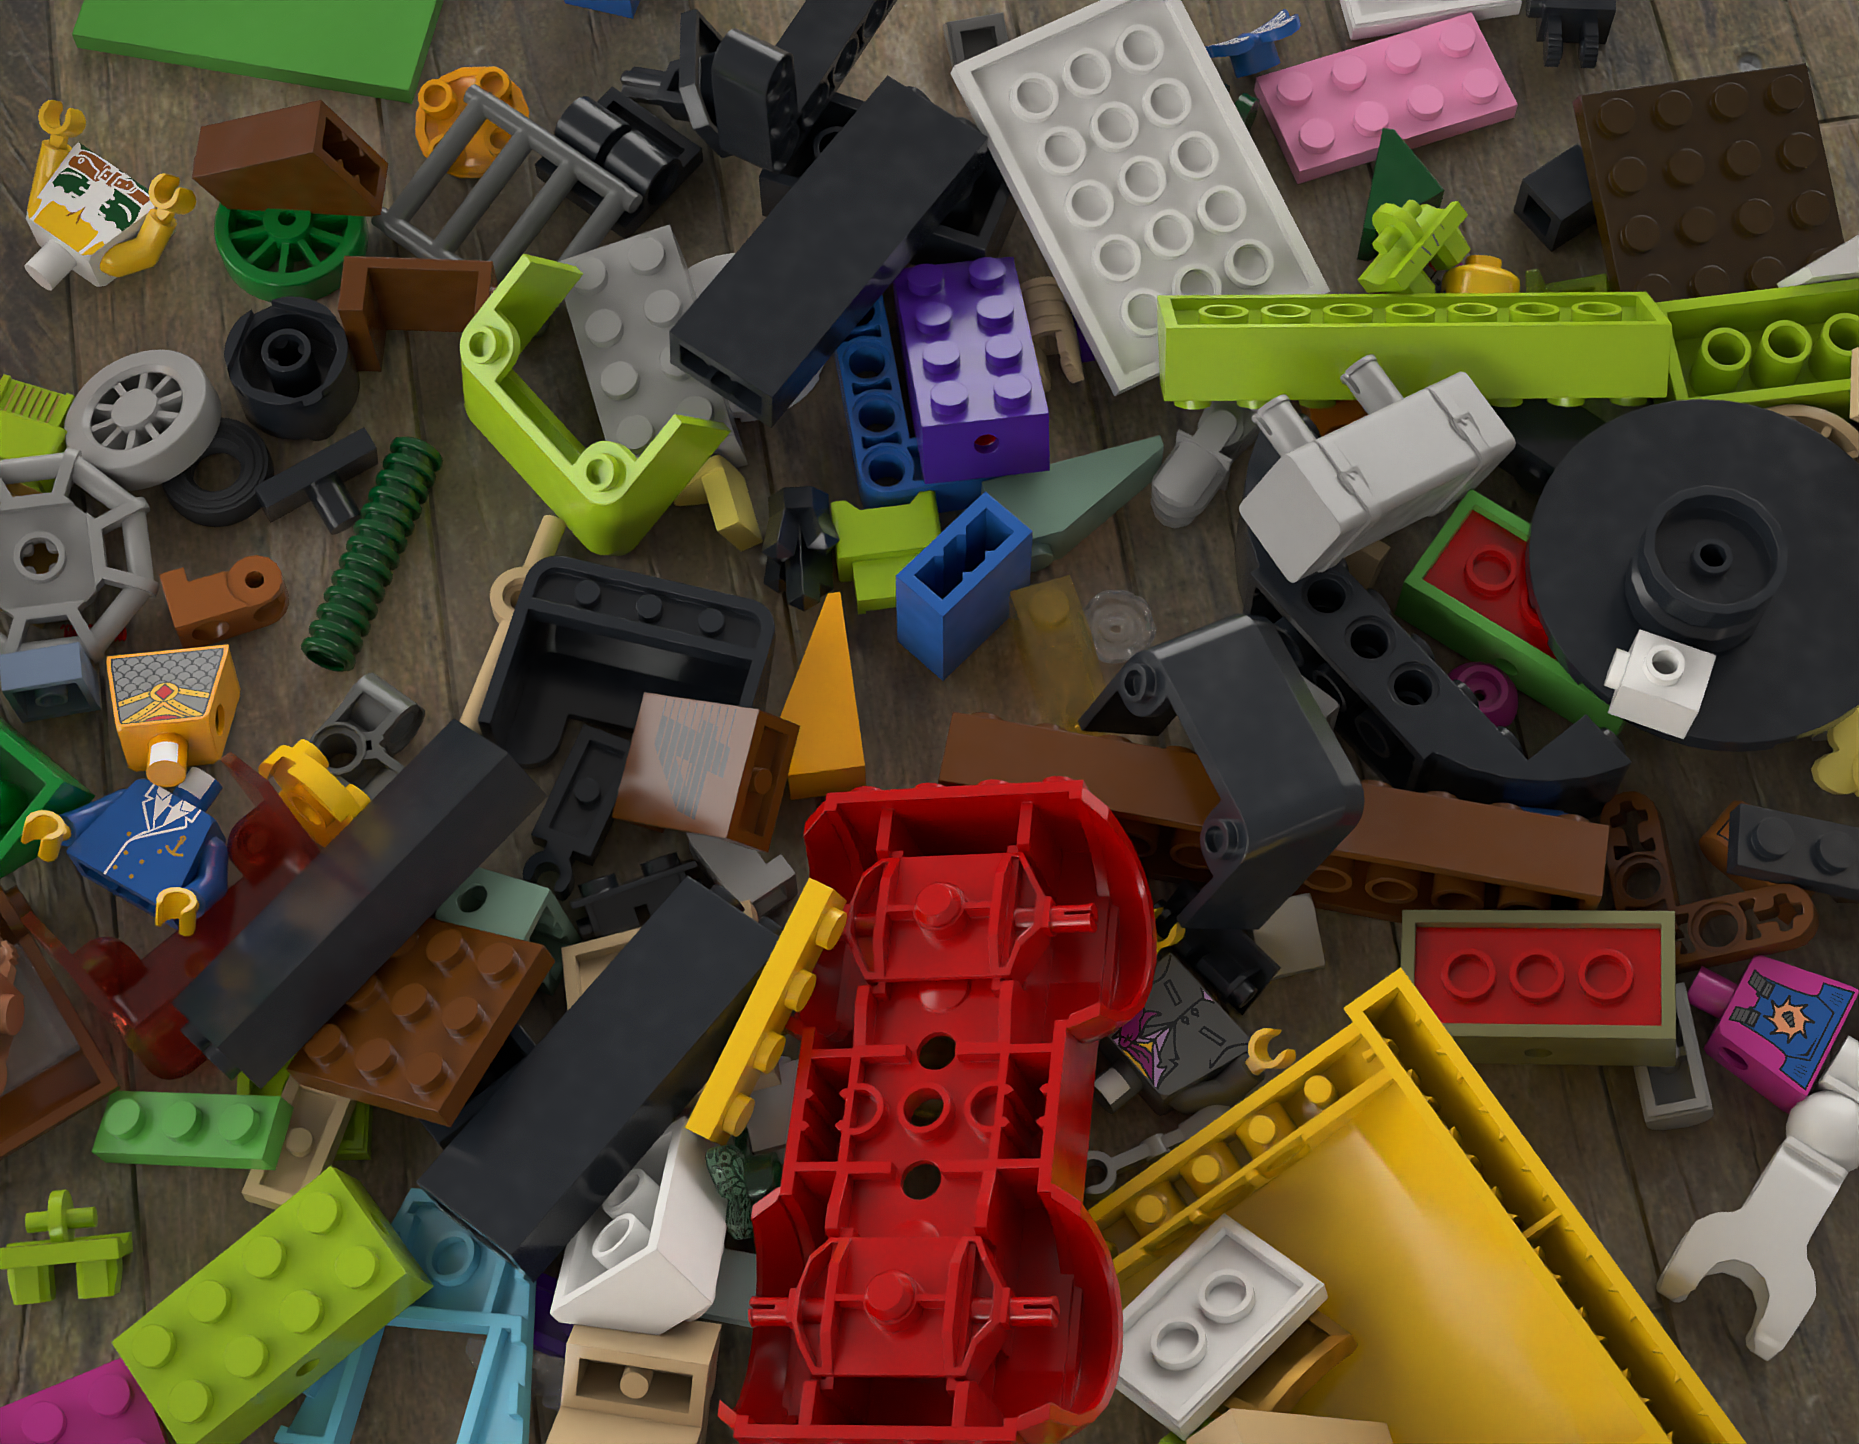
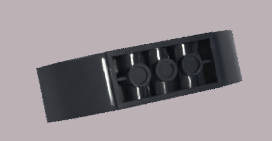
M1298 413L1316 439L1320 438V432L1313 421L1305 414ZM1262 430L1259 431L1248 463L1242 501L1281 458ZM1239 512L1234 557L1238 590L1244 606L1242 614L1264 616L1273 623L1301 675L1331 696L1340 705L1334 730L1383 782L1395 789L1418 793L1441 791L1450 793L1459 800L1487 805L1510 803L1520 807L1564 811V813L1579 815L1586 819L1600 816L1604 805L1615 797L1632 762L1626 756V750L1622 742L1612 731L1605 727L1599 728L1587 715H1584L1527 760L1524 756L1523 748L1514 734L1503 726L1496 727L1479 709L1478 700L1471 689L1458 679L1452 681L1435 663L1434 654L1428 644L1414 633L1407 634L1392 618L1390 607L1385 599L1374 589H1365L1349 573V568L1344 558L1337 565L1324 572L1317 571L1295 583H1291L1286 579Z

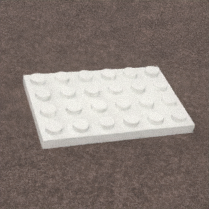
M1100 0L954 65L950 74L981 133L988 137L987 147L1114 396L1160 375L1157 295L1328 294L1330 292L1181 0Z

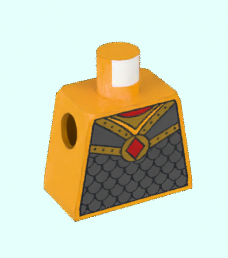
M228 644L107 656L106 665L115 724L128 768L136 772L146 771L149 781L157 786L174 787L185 780L188 766L214 764L222 758L240 698V685Z

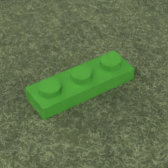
M116 1091L109 1096L91 1152L106 1163L276 1170L294 1107L281 1096Z

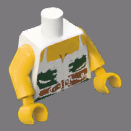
M56 100L46 101L39 109L38 119L42 129L51 135L50 139L42 141L26 220L41 249L24 265L26 271L38 284L51 291L71 270L96 287L108 285L117 277L120 278L153 267L159 261L170 237L176 232L177 221L174 218L175 214L184 215L190 213L195 208L196 196L194 192L182 187L176 190L180 184L179 177L165 173L157 175L152 180L148 190L80 142L72 148L68 145V139L77 137L85 129L86 119L84 114L79 109L69 108L65 115V122L61 126L62 102Z

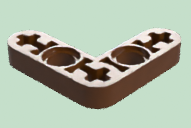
M1629 791L1615 795L1612 800L1604 805L1600 814V824L1609 826L1606 860L1616 911H1675V939L1685 938L1680 925L1688 923V935L1696 950L1695 952L1688 953L1682 941L1675 942L1676 975L1699 970L1701 966L1710 968L1752 959L1754 955L1766 956L1794 950L1806 945L1815 936L1819 927L1817 909L1810 896L1803 889L1792 884H1775L1680 905L1665 823L1654 802L1644 794ZM1630 811H1637L1642 819L1648 820L1638 824L1637 828L1640 844L1645 849L1643 852H1633L1630 838L1623 828H1617V826H1622L1627 822L1626 813ZM1643 868L1658 871L1661 876V885L1652 897L1637 900L1628 895L1627 882L1635 871ZM1784 903H1791L1796 912H1803L1802 915L1793 918V929L1788 931H1782L1775 921L1756 924L1762 934L1757 939H1753V928L1745 914L1746 910L1753 909L1759 921L1776 918L1780 914L1779 905ZM1718 915H1728L1737 920L1738 933L1735 939L1723 947L1707 945L1703 940L1705 924L1711 918Z

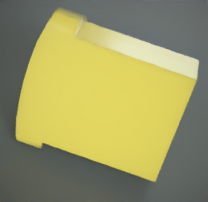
M721 455L710 457L677 496L674 504L676 506H688L709 503L717 532L741 552L762 543V536L749 497L745 478Z

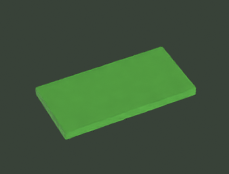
M84 0L72 36L77 48L412 104L444 0Z

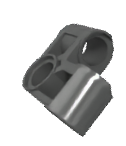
M368 673L352 686L343 702L324 724L314 732L309 742L315 745L328 761L333 756L341 753L354 755L355 758L349 765L342 768L328 767L327 770L344 787L348 784H353L361 789L372 801L405 768L393 757L403 750L417 734L424 720L425 710L375 673Z

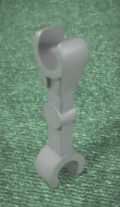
M1212 1105L1200 1109L1193 1116L1180 1123L1178 1129L1165 1135L1163 1133L1153 1135L1143 1140L1139 1146L1112 1158L1101 1151H1088L1086 1169L1091 1166H1099L1105 1170L1107 1177L1101 1184L1085 1189V1197L1089 1200H1101L1109 1196L1116 1186L1117 1175L1146 1162L1148 1164L1157 1162L1230 1110V1106Z

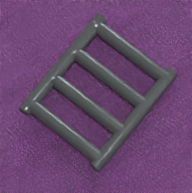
M473 84L464 95L463 100L467 106L389 210L382 207L381 215L373 216L371 223L418 258L463 260L454 253L533 149L558 167L488 261H493L499 285L578 180L604 197V199L557 262L597 249L624 211L630 214L634 213L642 203L643 197L631 189L628 184L492 93ZM486 119L512 135V137L434 240L409 222ZM548 319L534 337L540 338L544 335L550 324Z

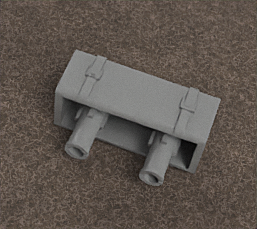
M1370 354L1351 365L1345 371L1346 373L1340 377L1342 383L1347 385L1366 411L1367 416L1316 439L1293 408L1286 394L1272 399L1257 411V414L1253 415L1252 421L1260 427L1281 458L1241 502L1239 511L1288 581L1295 583L1317 571L1324 572L1337 565L1342 558L1426 516L1433 517L1445 511L1452 503L1464 498L1470 489L1474 490L1515 448L1516 442L1513 435L1465 372H1458L1403 398L1378 364L1377 358L1374 354Z

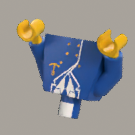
M192 766L186 772L185 780L177 785L172 793L145 778L135 780L127 789H119L87 805L61 815L47 810H38L26 817L21 842L27 844L32 840H41L38 851L39 858L46 862L54 861L59 855L61 845L70 846L66 853L82 876L155 917V925L158 927L165 923L179 931L180 935H193L196 929V918L201 917L228 891L229 849L226 846V838L217 821L206 813L223 787L216 779L197 767Z

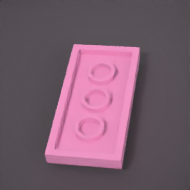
M1472 12L1256 77L1254 92L1260 100V105L1297 184L1375 161L1383 128L1394 129L1409 148L1414 149L1514 118L1518 106Z

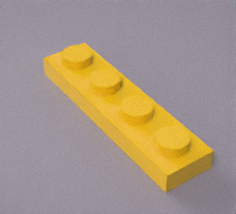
M811 878L808 879L685 1126L686 1129L724 1147L731 1135L737 1137L745 1129L755 1106V1100L750 1098L751 1093L761 1073L769 1074L778 1063L786 1043V1038L781 1033L792 1011L800 1012L812 995L817 978L812 973V970L823 948L831 950L844 930L847 913L842 910L847 900L834 889Z

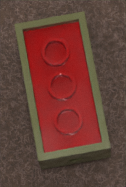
M1402 910L1401 968L1471 1064L1676 1066L1675 911Z

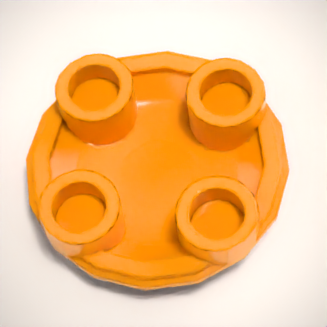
M495 66L462 67L441 76L439 79L427 81L418 93L419 107L416 111L415 136L423 155L428 158L467 106L463 99L465 92L471 85H478L529 118V108L521 89L501 68ZM486 119L446 174L460 179L481 178L512 135Z

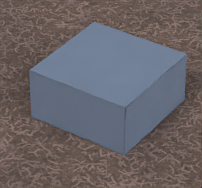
M80 642L0 655L1 689L22 723L101 710L98 674Z

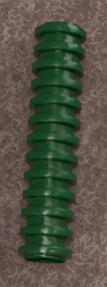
M409 436L396 437L391 441V453L383 459L382 467L384 470L379 471L375 477L377 486L371 488L368 493V500L370 502L364 504L361 509V517L363 519L356 521L353 527V532L356 536L348 538L346 543L348 552L343 553L339 558V567L341 569L334 571L331 576V583L334 586L326 588L324 592L326 603L320 604L316 610V616L319 620L312 621L309 626V634L312 637L303 639L301 650L310 661L322 668L336 672L354 669L356 658L353 654L360 653L363 648V640L360 637L367 636L371 630L369 621L375 619L378 614L376 604L381 603L385 598L386 591L383 587L390 585L393 579V574L390 570L398 568L400 563V556L398 554L403 553L407 547V539L405 537L413 534L415 528L413 521L420 518L422 513L420 505L427 502L429 497L427 488L434 485L436 481V474L434 472L439 471L443 465V458L432 445L418 438Z

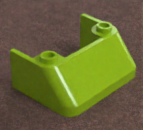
M523 254L463 331L460 341L465 410L471 422L552 511L566 523V526L588 550L599 555L622 556L631 552L725 440L731 430L723 422L674 414L639 458L626 446L612 441H599L585 448L512 369L520 353L582 277L583 273L573 265Z

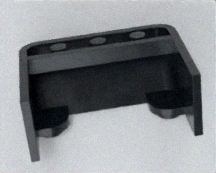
M1237 613L1134 654L1078 720L1082 731L1159 736L1172 720L1178 716L1221 798L1220 803L1207 816L1200 835L1203 857L1213 878L1176 917L1181 928L1259 930L1357 826L1364 810L1365 798L1362 784L1273 623L1264 616Z

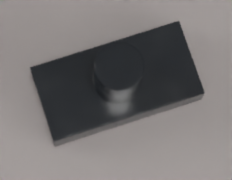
M365 427L255 486L257 499L270 523L311 501L331 535L341 533L354 526L356 521L362 519L361 511L344 482L378 464L377 447Z

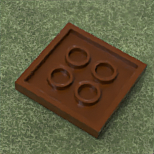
M428 918L296 1053L286 1070L299 1085L451 1127L552 968L555 960L546 947L541 944Z

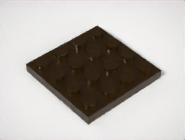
M1806 63L1581 94L1572 102L1611 292H1647L1653 301L1657 303L1779 288L1778 282L1844 244Z

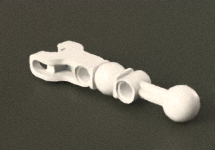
M1849 1035L1831 1059L1811 1095H1808L1791 1109L1786 1123L1787 1138L1776 1150L1741 1209L1734 1212H1717L1697 1220L1679 1242L1656 1284L1657 1292L1673 1302L1680 1303L1686 1300L1689 1293L1696 1289L1699 1282L1707 1275L1725 1273L1740 1278L1753 1292L1757 1307L1752 1327L1746 1336V1346L1750 1351L1766 1361L1771 1360L1785 1347L1815 1300L1816 1281L1814 1271L1807 1259V1244L1848 1172L1859 1166V1041Z

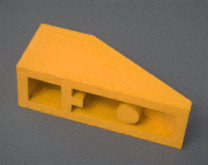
M840 592L827 594L780 716L782 719L800 725L787 777L791 800L826 796L827 793L851 792L856 787L866 786L865 761Z

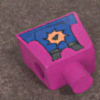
M1762 955L1753 956L1737 984L1701 966L1687 991L1689 1004L1718 1019L1703 1048L1707 1055L1788 1114H1790L1791 1109L1798 1102L1803 1101L1807 1097L1859 994V990L1850 985Z

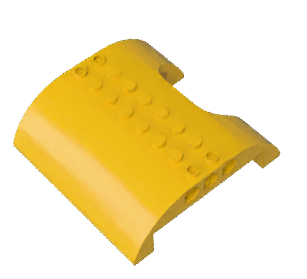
M1401 967L1343 1008L1353 1021L1350 1025L1088 1210L1098 1225L1110 1251L1119 1282L1122 1311L1223 1213L1325 1284L1328 1298L1317 1310L1351 1333L1358 1346L1350 1356L1324 1375L1300 1399L1289 1414L1387 1423L1393 1444H1747ZM1215 1410L1210 1417L1217 1419L1222 1414Z

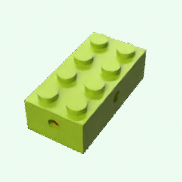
M329 1166L111 1343L177 1444H239L434 1287V1285L361 1181L333 1166Z

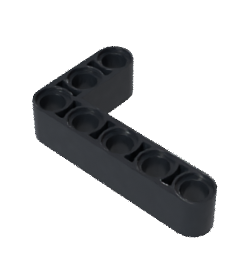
M806 0L776 45H772L740 29H731L719 44L711 67L721 150L772 174L778 175L781 173L897 0Z

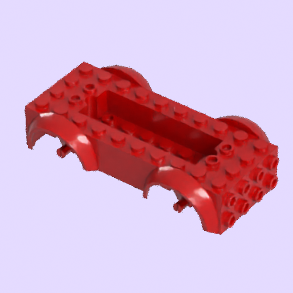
M1051 776L1043 779L1041 782L1008 783L1002 780L989 779L981 781L977 785L946 787L937 783H921L914 788L882 790L872 786H860L852 789L851 792L827 793L826 801L805 822L803 838L809 864V877L834 889L847 900L842 910L847 913V920L835 946L831 950L823 948L812 970V973L817 978L810 999L800 1012H796L793 1017H789L784 1027L787 1033L801 1041L781 1187L770 1192L752 1207L751 1221L756 1246L757 1282L756 1296H752L749 1301V1305L753 1309H748V1320L751 1327H753L746 1377L736 1406L731 1409L720 1400L717 1416L734 1431L733 1438L740 1444H1060V1442L1076 1435L1094 1422L1108 1406L1118 1381L1123 1353V1312L1119 1282L1108 1246L1098 1225L1084 1207L1083 1198L1098 1041L1117 1031L1144 1008L1154 981L1157 963V929L1153 900L1144 868L1131 840L1107 805L1088 790L1084 780H1074L1064 776ZM938 1036L952 1038L956 1042L955 1057L947 1066L938 1070H930L921 1065V1049L930 1039ZM932 1099L943 1101V1111L934 1123L923 1127L912 1125L913 1113L923 1102ZM930 1164L936 1166L941 1172V1183L937 1191L930 1197L922 1200H915L906 1196L904 1181L907 1174L919 1165Z

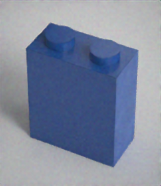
M985 491L896 575L897 640L942 681L1029 599L1033 531Z

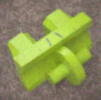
M1408 200L1402 208L1389 203L1381 205L1372 217L1373 226L1379 234L1372 245L1379 254L1357 280L1367 293H1435L1436 286L1423 269L1430 261L1436 270H1450L1458 265L1471 249L1458 228L1468 216L1467 212L1458 201L1451 202L1445 209L1435 208L1428 204L1419 205L1414 200Z
M68 1190L52 1191L49 1196L47 1211L26 1213L25 1216L27 1233L49 1231L50 1239L8 1243L6 1247L0 1248V1270L7 1269L8 1283L14 1305L42 1303L56 1299L55 1264L76 1263L78 1299L109 1297L120 1293L123 1271L122 1257L133 1252L132 1232L75 1237V1229L97 1227L96 1207L74 1208L72 1196Z

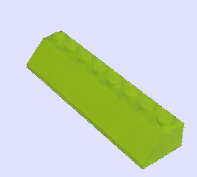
M1647 292L1157 295L1160 386L1164 401H1174L1175 406L1183 409H1205L1212 405V401H1236V404L1240 407L1260 409L1272 399L1286 394L1290 400H1299V404L1304 407L1316 409L1330 408L1336 405V400H1357L1347 385L1342 383L1340 377L1346 373L1345 371L1351 365L1370 354H1374L1378 364L1403 398L1458 372H1465L1488 403L1497 407L1519 406L1523 403V399L1547 398L1548 403L1564 407L1583 405L1585 398H1609V401L1613 404L1640 406L1647 403V398L1667 397L1672 323Z

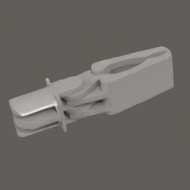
M1212 401V405L1205 408L1198 422V430L1193 437L1180 429L1178 430L1175 447L1154 475L1151 484V506L1155 517L1164 526L1171 528L1188 526L1197 515L1205 510L1219 489L1224 492L1227 490L1231 464L1257 439L1261 430L1252 421L1253 415L1257 414L1259 409L1240 407L1236 404V401Z

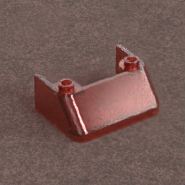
M229 752L220 760L255 806L253 810L234 825L227 840L229 858L243 877L228 889L227 894L201 917L196 918V929L193 935H180L178 929L142 959L124 941L115 937L93 939L71 954L61 941L31 911L20 919L76 989L137 1059L154 1076L165 1080L185 1077L208 1059L180 1031L189 1020L171 1002L321 852L270 782L232 752Z

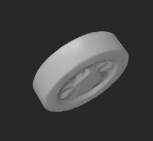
M162 349L131 354L100 370L78 392L67 412L64 429L67 431L65 437L66 446L81 450V457L126 491L153 487L182 473L208 448L220 424L221 401L216 389L202 368L191 357L177 351Z

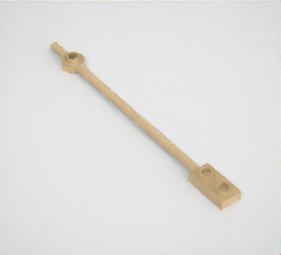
M545 515L543 517L523 567H516L505 571L494 581L491 587L490 602L494 617L499 626L459 721L479 735H482L477 720L525 577L529 569L536 562L549 556H555L565 531L566 523L556 516ZM290 1074L281 1097L292 1105L294 1109L276 1170L251 1169L241 1192L245 1200L276 1210L329 1166H332L357 1104L356 1100L299 1085Z

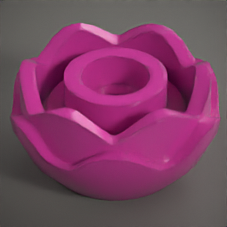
M1469 662L1457 666L1447 674L1452 681L1458 679L1466 684L1474 694L1480 693L1484 696L1485 699L1483 701H1478L1479 709L1496 727H1506L1513 722L1518 709V693L1515 684L1504 671L1487 662Z

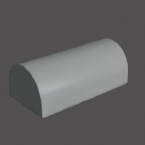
M1684 982L1676 984V1066H1633L1645 1123L1652 1130L1690 1127L1703 1123L1714 1115Z

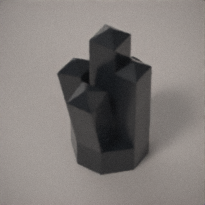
M813 486L784 487L768 497L769 520L762 547V553L767 556L764 584L777 593L786 591L787 604L805 612L820 603V597L834 589L832 548L840 539L830 517L829 494Z

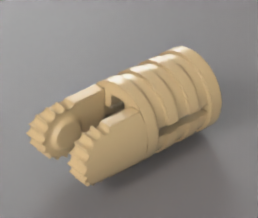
M1050 276L1038 277L1020 284L1044 393L1051 390V377L1046 355L1060 354L1061 367L1069 382L1075 383L1084 380L1073 317L1055 278Z

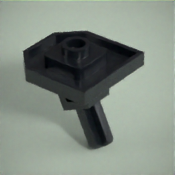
M697 9L681 13L680 59L671 61L666 71L634 67L631 71H624L620 78L623 84L621 92L635 102L661 106L675 120L691 122L693 130L723 159L734 155L721 150L711 78L713 59L723 37Z

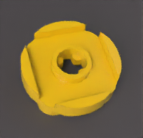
M301 739L293 747L280 745L259 765V775L264 784L272 776L282 789L273 798L274 801L297 827L325 848L371 802V799L353 784H348L344 787L327 770L329 763L323 753L309 741Z

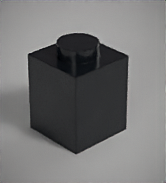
M1578 143L1522 179L1513 210L1551 252L1597 222L1582 147Z

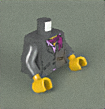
M1164 907L1154 909L1155 921L1162 914ZM1179 923L1172 927L1166 939L1159 937L1157 934V963L1154 981L1144 1008L1117 1031L1100 1039L1099 1049L1111 1065L1095 1077L1093 1097L1110 1114H1114L1137 1094L1159 1116L1166 1115L1173 1110L1183 1115L1195 1114L1200 1109L1212 1105L1230 1106L1231 1108L1265 1079L1266 1069H1285L1291 1066L1296 1059L1295 1050L1286 1049L1272 1060L1269 1057L1267 1047L1270 1040L1281 1033V1029L1262 1028L1249 1038L1171 952L1162 959L1159 953L1160 949L1177 944L1185 934V928H1181Z

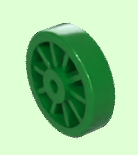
M219 203L214 219L216 245L228 274L241 289L267 302L289 296L317 300L333 293L341 287L344 256L365 257L368 247L369 231L365 216L311 214V211L271 208H267L265 211L227 209ZM341 231L342 237L332 233ZM317 249L331 255L320 262L314 252ZM255 251L251 256H249L248 252ZM280 258L278 272L266 271ZM305 260L309 266L305 270L293 272L294 262Z

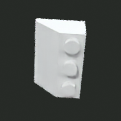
M686 1116L673 1122L567 1244L550 1314L558 1322L660 1335L684 1320L691 1322L698 1319L713 1304L716 1296L715 1289L721 1257L724 1252L728 1218L733 1205L731 1200L734 1188L729 1185L733 1184L735 1186L737 1170L736 1166L732 1163L734 1182L729 1176L728 1168L725 1165L728 1158L724 1157L723 1153L710 1140L686 1129L685 1126L689 1120ZM717 1152L724 1157L723 1165L717 1163L713 1164L710 1168L707 1157L712 1159ZM717 1155L716 1157L717 1161H720V1156ZM722 1167L727 1177L719 1180L717 1184L713 1173L716 1172L717 1168ZM729 1167L728 1170L730 1172V1175L733 1177L731 1168ZM729 1179L730 1182L723 1188L722 1193L720 1188L724 1180ZM726 1188L733 1190L730 1200L728 1194H726Z

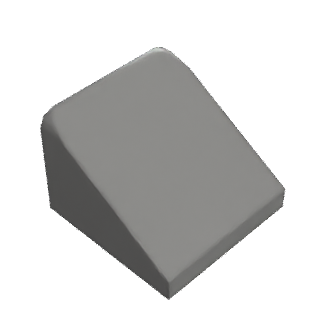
M1003 12L950 21L943 24L944 37L952 69L954 65L1008 42Z
M1310 893L1289 897L1259 930L1246 929L1248 937L1281 967L1272 980L1325 968L1316 912Z

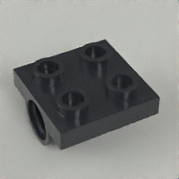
M613 86L597 102L589 96H583L575 100L564 111L554 131L556 137L642 195L643 200L638 209L631 214L624 211L611 229L624 239L630 238L703 162L701 147ZM543 156L535 163L537 177L545 183L558 167ZM579 180L566 196L567 199L590 215H592L604 199V197Z

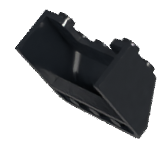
M566 556L543 558L529 569L525 577L477 720L482 736L508 752L521 768L535 769L546 765L555 758L560 750L569 719L634 734L644 692L765 711L776 642L773 616L766 606L753 599Z

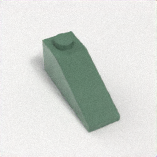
M1159 435L1050 464V471L1007 475L983 481L981 495L986 491L1033 531L1031 572H1036L1046 568L1054 560L1063 558L1149 485L1162 465L1164 444Z

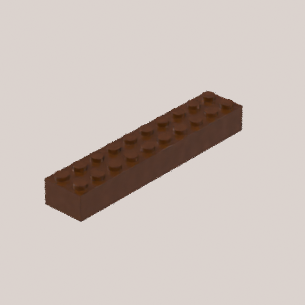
M975 712L972 714L952 713L938 784L946 787L977 785L979 782L989 779L1002 780L1008 783L1041 782L1043 779L1051 776H1064L1074 780H1084L1088 790L1110 808L1123 827L1141 861L1146 878L1181 884L1184 879H1188L1194 886L1203 888L1213 878L1203 857L1200 835L1207 816L1220 803L1221 798L1195 751L1183 746L1159 748L1136 744L1125 737L1113 734L1096 737L1073 733L1051 723H1040L1033 726L1004 721L999 716L987 712ZM1363 780L1360 782L1363 787L1365 802L1359 823L1290 896L1310 893L1315 908L1402 923V910L1596 911L1603 893L1609 826L1590 823L1586 818L1574 814L1550 816L1527 812L1521 807L1510 803L1487 805L1459 800L1454 795L1446 792L1431 791L1418 793L1395 789L1389 784L1378 780Z

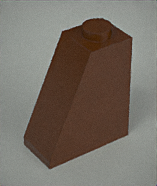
M322 100L202 126L193 162L192 179L227 209L265 211L267 208L308 210L311 211V214L372 217L381 215L388 163Z

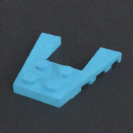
M411 1188L391 1225L434 1287L386 1326L487 1335L456 1444H529L536 1281L534 1283L444 1214L423 1189ZM385 1326L302 1392L306 1395L304 1402L290 1427L280 1426L274 1439L275 1443L350 1444Z

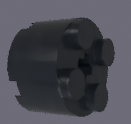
M289 296L270 300L272 306L262 309L255 314L251 309L234 324L228 334L224 348V358L228 374L246 419L264 433L281 439H310L313 441L328 439L335 433L337 426L351 412L356 403L360 388L358 368L343 327L326 306L303 297Z

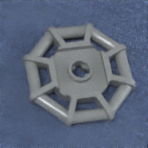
M67 447L64 453L0 460V609L13 618L8 637L0 632V655L80 642L89 660L92 659L96 664L106 658L104 655L106 649L147 599L157 596L160 584L154 581L146 514L150 511V506L144 497L136 498L81 457V450ZM56 479L53 490L50 493L12 497L6 487V484ZM73 484H77L108 507L110 511L97 518L92 517L87 512L84 513L68 499ZM118 527H122L127 572L109 568L107 564L104 535ZM39 543H46L49 553H59L58 562L51 564L49 572L44 574H37L34 567H24L23 565L24 557L32 556L34 554V545ZM105 584L122 588L123 590L93 627L89 629L81 612L95 601L98 592ZM70 620L78 636L25 642L29 626L32 624Z

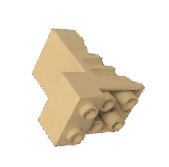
M684 1320L660 1335L574 1324L566 1345L561 1406L546 1444H705L710 1400L715 1387L722 1324L697 1320L687 1322Z

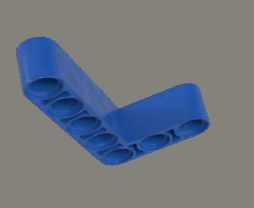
M881 295L862 318L868 321V323L856 326L834 352L858 490L863 508L872 509L910 504L919 492L932 490L936 493L938 513L967 509L981 496L983 481L1002 476L934 484L924 483L917 439L909 438L883 295ZM863 371H873L879 374L870 379L856 376ZM872 424H884L889 427L882 432H871L865 429ZM883 477H893L900 481L898 484L890 487L874 483L877 479Z

